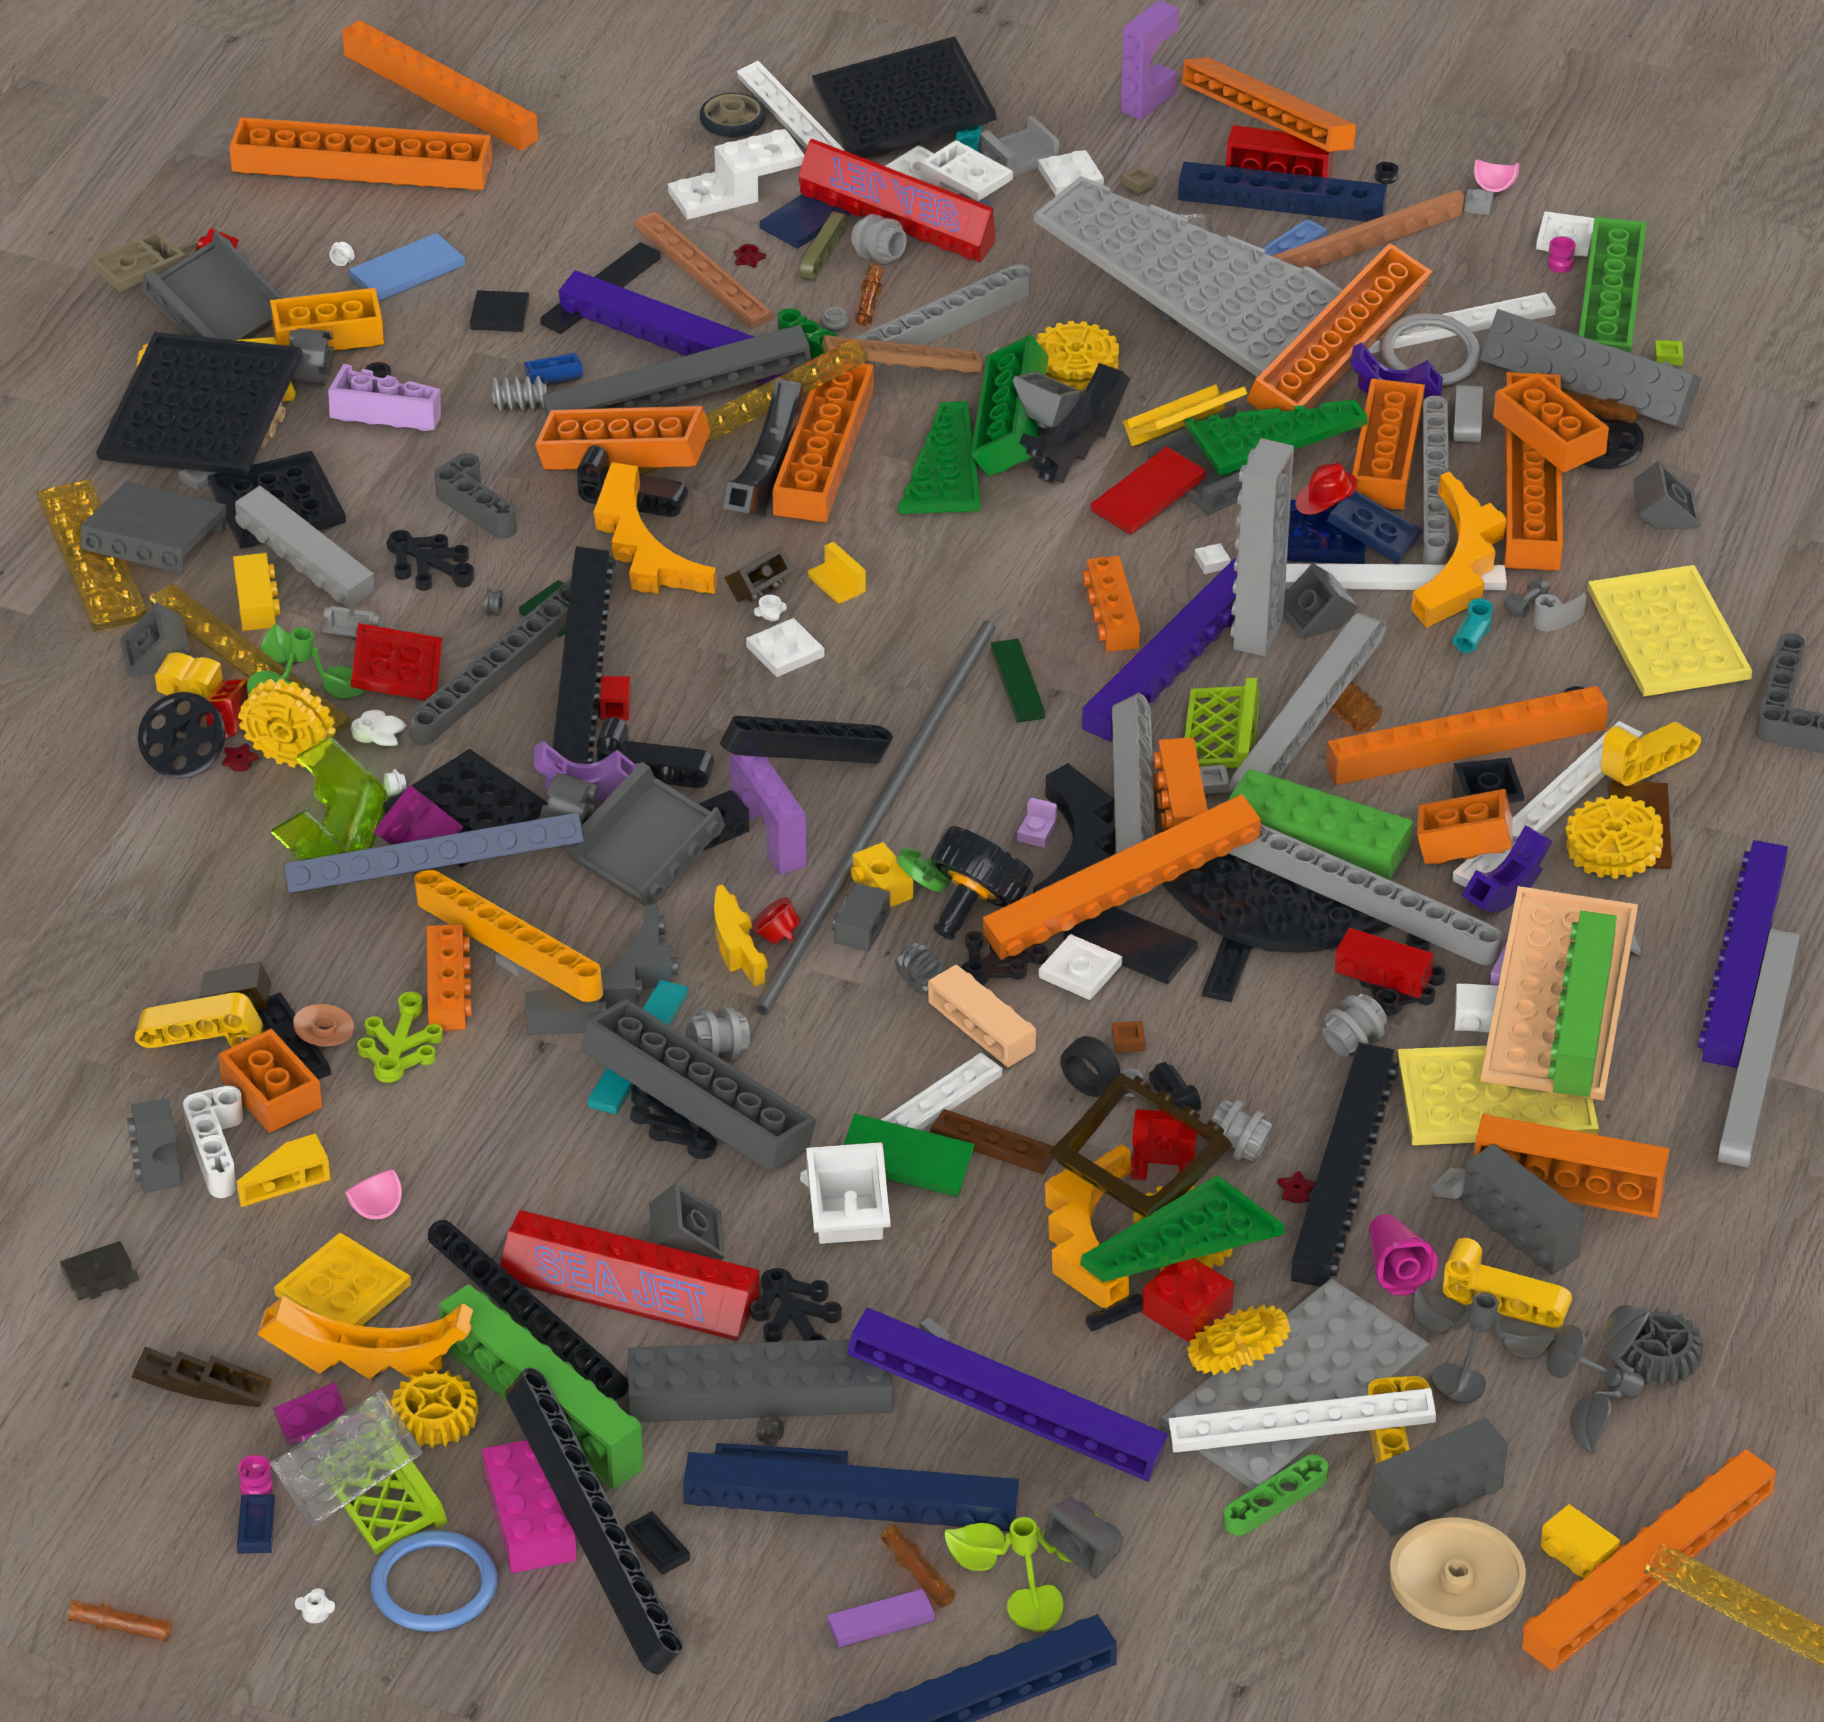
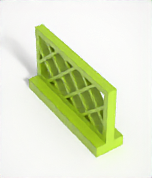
M1246 678L1245 686L1191 689L1184 738H1195L1201 733L1206 736L1200 742L1194 740L1196 753L1199 752L1204 755V757L1198 759L1199 767L1225 765V768H1239L1256 746L1261 704L1258 678ZM1240 696V698L1234 701L1233 703H1229L1228 701H1226V699H1228L1229 697ZM1200 698L1211 699L1204 705L1197 702V699ZM1217 705L1224 707V709L1216 714L1211 711ZM1231 713L1237 716L1230 722L1224 720ZM1202 715L1209 718L1201 724L1195 721ZM1216 723L1222 726L1214 733L1208 729ZM1229 732L1235 735L1228 741L1221 738ZM1213 742L1220 745L1213 751L1206 748ZM1226 751L1233 754L1232 758H1220L1219 756Z
M382 1416L370 1422L371 1431L315 1461L317 1469L375 1555L386 1550L398 1540L414 1534L432 1523L436 1529L448 1523L442 1503ZM370 1443L374 1445L375 1450L372 1457L357 1456L359 1450ZM337 1462L346 1463L343 1474L329 1472L327 1468ZM354 1464L368 1465L365 1476L350 1475ZM375 1468H389L390 1471L387 1479L372 1477ZM346 1484H361L358 1495L344 1494ZM368 1487H383L380 1498L366 1497ZM391 1488L405 1491L401 1501L387 1499ZM361 1505L376 1506L373 1516H359L358 1513ZM384 1507L398 1509L394 1520L380 1518ZM406 1510L418 1511L422 1515L412 1522L402 1521ZM376 1527L391 1528L389 1535L376 1542L373 1537Z

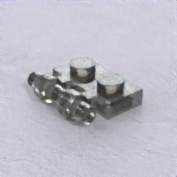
M121 1241L60 1261L61 1271L71 1290H74L78 1301L89 1297L93 1300L101 1297L103 1292L115 1288L122 1290L128 1288V1284L139 1281L136 1268L132 1269L131 1260Z

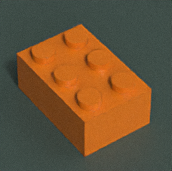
M1501 789L1418 805L1417 836L1425 865L1432 863L1443 864L1449 860L1460 858L1471 859L1477 855L1487 853L1499 854L1512 849L1513 817L1506 790Z
M272 1029L218 1054L222 1082L226 1086H234L240 1090L242 1104L268 1133L276 1131L322 1108L320 1081Z

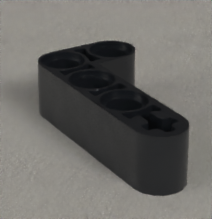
M591 446L586 449L577 468L578 494L582 500L590 504H597L609 470L608 454L598 446ZM639 475L640 487L637 495V511L667 517L677 516L688 497L687 487L678 481Z
M615 717L608 718L603 722L596 744L597 762L618 750L635 765L638 766L643 762L650 766L654 777L667 785L691 788L705 787L708 784L714 764L713 756L705 750L629 741L627 724Z

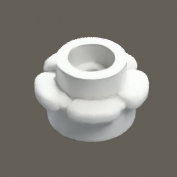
M335 242L331 247L329 256L335 265L345 266L347 263L350 264L351 260H354L355 254L352 247L346 242Z
M393 769L392 773L384 774V787L388 797L395 796L406 789L404 774H399L396 769Z

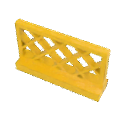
M1217 384L1126 419L1123 421L1131 446L1139 445L1185 426L1184 419L1194 417V420L1198 421L1225 410L1224 403L1246 395L1247 391L1244 386L1219 393Z

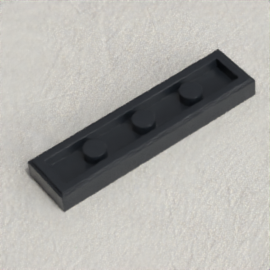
M1223 936L1202 996L1232 1002L1252 947Z
M279 992L269 996L267 1008L256 1010L267 1030L272 1029L317 1079L331 1075V1067L318 1047L304 1041L294 1031L293 1020L295 1013L282 993Z

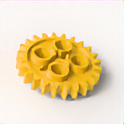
M1261 1305L1257 1309H1254V1306H1250L1244 1312L1242 1309H1238L1236 1314L1231 1315L1227 1313L1224 1319H1215L1214 1325L1204 1326V1332L1196 1333V1339L1189 1341L1191 1346L1187 1347L1189 1352L1187 1354L1196 1371L1202 1370L1203 1374L1211 1371L1215 1375L1223 1370L1224 1374H1227L1231 1368L1239 1371L1242 1365L1252 1366L1254 1360H1264L1263 1355L1275 1353L1274 1347L1283 1346L1282 1340L1288 1339L1287 1333L1291 1332L1290 1324L1285 1312H1282L1281 1308L1275 1309L1274 1305L1268 1308L1265 1305Z

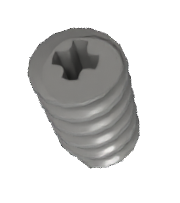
M529 376L525 377L523 384L520 383L518 377L514 378L513 384H510L508 378L504 377L502 385H499L497 378L493 377V407L497 404L499 410L503 411L508 403L510 410L514 411L516 404L519 403L521 410L524 411L527 403H530L532 410H536L537 404L540 402L543 410H545L542 395L547 394V382L545 380V383H542L540 376H536L534 384L531 383Z

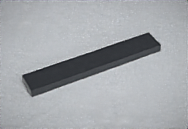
M639 242L594 277L623 288L660 260V251ZM559 303L541 316L540 321L542 326L562 334L583 317L577 311L574 313L566 312Z

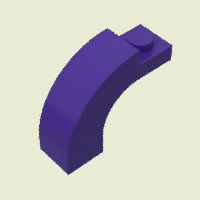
M1362 342L1353 346L1351 366L1356 373H1359L1358 387L1367 395L1371 379L1424 384V399L1429 396L1441 395L1443 378L1428 360L1410 369L1394 370L1380 364Z
M1525 825L1506 859L1491 872L1483 873L1475 870L1461 896L1488 912H1499L1507 909L1515 903L1518 886L1530 888L1543 870L1539 865L1553 841Z

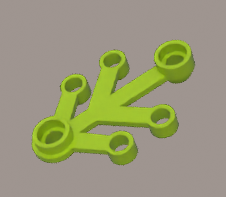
M405 992L398 998L401 1017L394 1036L383 1025V1020L380 1017L372 1016L365 1020L366 1034L377 1037L389 1050L388 1055H383L376 1048L375 1040L369 1037L361 1038L357 1042L358 1054L361 1057L371 1059L375 1064L373 1068L374 1076L381 1082H396L403 1077L405 1069L418 1063L431 1065L436 1060L435 1048L431 1045H422L416 1052L400 1058L403 1052L422 1043L437 1044L443 1040V1029L438 1024H429L424 1030L408 1037L413 1020L418 1018L423 1011V999L417 992Z

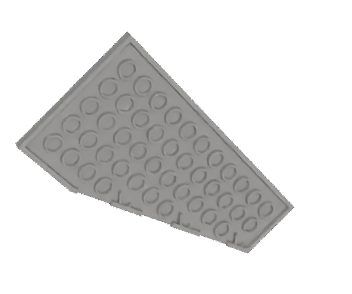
M1082 176L1038 210L1033 218V221L1256 377L1343 291V289L1310 267L1299 268L1264 254L1265 249L1230 235L1224 238L1187 223L1188 219L1152 204L1150 207L1114 194L1110 192V187Z

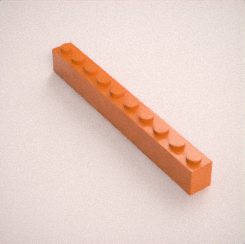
M361 20L342 30L344 56L520 151L539 140L537 114Z
M1209 57L1184 59L1181 84L1328 152L1354 149L1356 137L1355 123Z
M1593 686L1327 741L1326 769L1335 785L1602 731L1606 730L1608 702L1599 687Z
M1243 794L983 917V935L1000 960L1009 956H1016L1024 949L1036 943H1043L1049 937L1061 931H1068L1076 924L1088 918H1095L1113 906H1120L1136 895L1148 893L1159 884L1175 880L1182 873L1200 868L1206 862L1218 856H1225L1231 850L1243 844L1252 843L1260 837L1261 819Z
M1747 1449L1736 1457H1730L1723 1468L1714 1475L1709 1474L1693 1492L1688 1491L1685 1493L1677 1505L1672 1509L1664 1510L1657 1521L1649 1527H1643L1627 1545L1622 1544L1619 1546L1614 1555L1607 1561L1598 1563L1593 1568L1591 1574L1582 1581L1577 1580L1574 1582L1566 1594L1561 1598L1553 1599L1548 1604L1546 1610L1537 1617L1532 1616L1523 1627L1522 1649L1553 1672L1769 1497L1774 1491L1777 1470Z

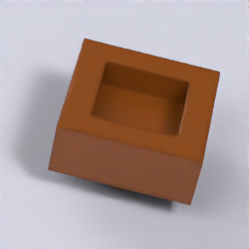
M1142 1021L1112 1022L1111 1032L1115 1053L1145 1051L1146 1041Z

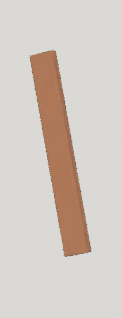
M657 211L634 220L637 230L749 328L752 329L773 320V312Z

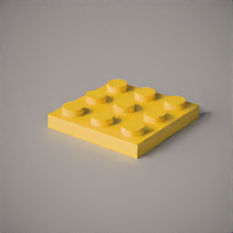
M340 1232L274 1286L275 1296L278 1298L284 1296L316 1314L336 1321L363 1326L411 1285V1276Z

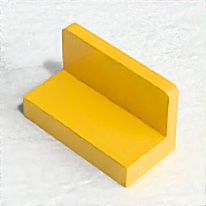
M834 541L824 545L825 563L808 570V577L838 604L866 592V570Z

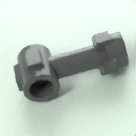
M1541 577L1537 578L1534 582L1530 581L1527 584L1528 590L1522 595L1517 593L1508 594L1504 601V607L1519 617H1526L1532 608L1531 601L1539 595L1548 594L1550 590L1549 583Z

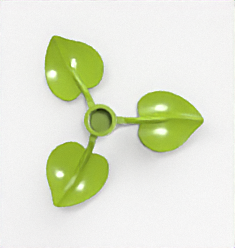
M1028 1517L1015 1519L1010 1525V1533H1006L1005 1537L998 1527L988 1523H976L958 1529L945 1530L946 1544L952 1557L961 1566L973 1571H984L993 1568L997 1563V1555L1006 1554L1011 1544L1012 1549L1018 1555L1025 1557L1030 1589L1017 1590L1010 1596L1007 1602V1611L1010 1619L1016 1625L1034 1632L1048 1631L1059 1622L1064 1609L1063 1597L1060 1591L1053 1585H1043L1036 1588L1031 1555L1037 1550L1039 1541L1049 1554L1056 1551L1057 1556L1061 1560L1066 1562L1072 1561L1045 1540V1529L1041 1535L1040 1528L1037 1527L1033 1519Z

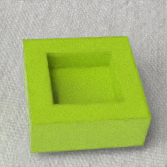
M1655 340L1656 362L1662 364L1668 361L1672 366L1683 365L1682 341Z

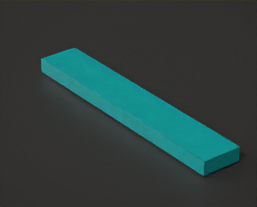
M660 980L643 1010L670 1026L689 995L688 987ZM607 1067L588 1098V1107L617 1115L634 1084Z

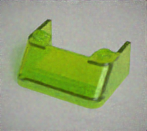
M329 736L298 754L296 758L316 777L314 795L319 802L327 807L322 824L307 810H304L274 827L271 831L299 860L372 848L376 833L373 831L381 822L385 809L383 803L388 799L384 786L333 737Z

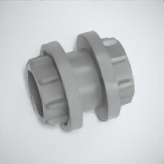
M870 214L855 224L852 230L851 241L852 246H854L861 258L867 260L872 258L875 262L889 264L895 259H899L904 253L907 245V236L897 220L884 219L882 216Z
M1358 994L1357 996L1348 995L1340 1003L1341 1010L1332 1009L1325 1015V1025L1322 1027L1323 1037L1331 1049L1341 1056L1350 1057L1355 1054L1358 1043L1369 1044L1368 1041L1377 1042L1384 1035V1025L1387 1024V1017L1382 1007L1372 997L1365 994Z
M731 1007L721 1008L717 1017H715L712 1010L705 1009L699 1010L696 1016L688 1020L686 1037L717 1057L719 1053H722L726 1061H736L739 1055H743L744 1051H747L749 1048L750 1029L746 1017L740 1012H735Z
M1239 1099L1235 1103L1225 1100L1218 1106L1211 1121L1224 1129L1225 1132L1222 1135L1226 1136L1233 1144L1231 1148L1235 1149L1233 1159L1242 1162L1245 1158L1253 1162L1259 1158L1267 1145L1273 1131L1272 1124L1265 1120L1266 1114L1260 1110L1253 1117L1245 1113V1102Z

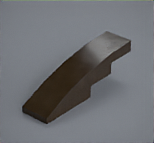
M146 1346L132 1374L134 1379L191 1397L260 1407L272 1380L212 1355L207 1363L180 1351L173 1358Z

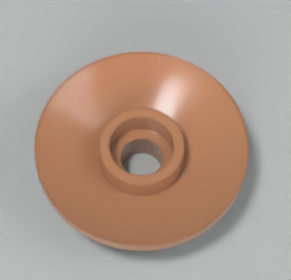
M329 1004L306 1006L295 1014L293 1020V1028L296 1034L304 1041L318 1046H336L346 1042L352 1037L355 1027L353 1018L349 1013Z

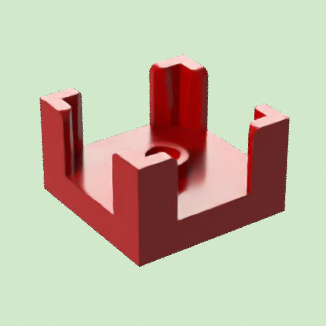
M1135 1109L1132 1134L1131 1180L1145 1181L1148 1163L1178 1165L1179 1174L1196 1158L1197 1133L1161 1111Z

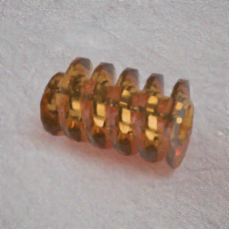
M1353 680L1331 708L1334 713H1337L1341 719H1344L1356 732L1360 733L1372 729L1380 720L1383 712L1382 706L1377 705L1375 699L1369 697L1367 692L1362 691L1360 686L1355 685Z

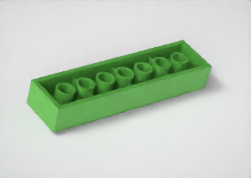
M1603 217L1594 218L1579 336L1631 353L1647 222Z
M468 1284L439 1303L440 1319L447 1316L462 1303L473 1309L469 1334L464 1340H458L451 1345L447 1352L503 1399L506 1400L505 1391L525 1368H534L544 1375L594 1473L612 1490L643 1470L642 1426L637 1418L625 1413L619 1408L614 1399L607 1398L597 1390L592 1381L585 1380L575 1371L570 1363L563 1362L553 1353L548 1345L541 1344L526 1327H521L513 1321L505 1310H500L490 1302L485 1293L478 1292Z

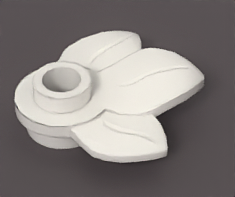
M370 710L364 712L361 718L352 722L351 731L353 738L359 742H375L382 746H397L398 742L394 735L404 731L407 725L398 717L386 716L384 711Z

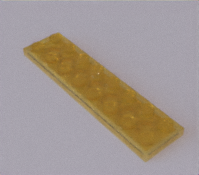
M91 479L37 491L38 501L93 632L138 622L147 613V609L126 561L82 550L81 525L101 506Z

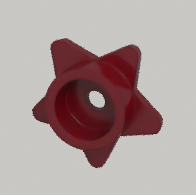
M744 244L738 250L733 251L737 257L735 261L736 266L749 265L756 268L758 261L766 258V254L760 253L759 248L753 244Z
M247 743L238 748L226 747L224 752L227 757L222 761V766H229L231 770L237 772L246 771L251 767L252 761L259 759V755L251 752Z
M1296 1171L1291 1178H1279L1277 1180V1184L1284 1189L1282 1199L1288 1200L1291 1203L1309 1202V1192L1314 1189L1316 1183L1315 1181L1306 1180L1300 1171Z

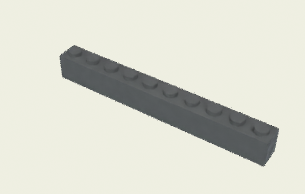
M801 325L785 328L544 394L542 397L545 414L548 417L551 410L661 407L812 365L810 346Z

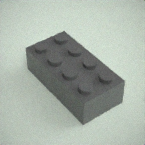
M1492 1144L1466 1162L1462 1206L1469 1213L1482 1220L1492 1231L1500 1234L1514 1248L1522 1251L1537 1266L1542 1267L1551 1275H1554L1579 1258L1584 1212L1495 1144Z
M1485 1417L1373 1465L1369 1510L1388 1534L1392 1536L1402 1531H1408L1429 1519H1436L1443 1513L1457 1507H1464L1480 1497L1494 1494L1503 1488L1508 1443Z

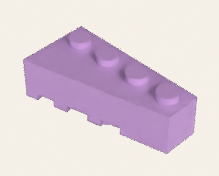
M342 365L328 389L330 418L339 419L344 422L359 421L369 425L384 424L395 428L409 427L428 431L435 430L441 418L440 389L412 381L402 384L399 383L397 377L389 375L385 378L373 376V371L366 369L361 370V373L352 371L351 365Z

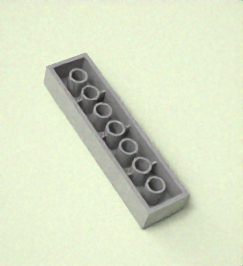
M1261 438L1256 448L1250 450L1247 465H1242L1239 473V482H1242V488L1239 491L1237 504L1241 505V510L1237 516L1236 527L1240 528V532L1235 542V549L1239 550V553L1234 563V571L1237 572V577L1234 581L1233 593L1236 594V599L1234 600L1231 614L1235 616V620L1231 627L1230 636L1234 637L1233 649L1266 657L1283 624L1294 446Z

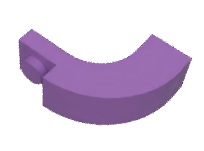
M544 741L534 747V767L540 774L546 775L545 788L547 790L556 774H567L599 786L597 796L593 802L605 801L637 767L618 750L599 762L578 764L565 759Z

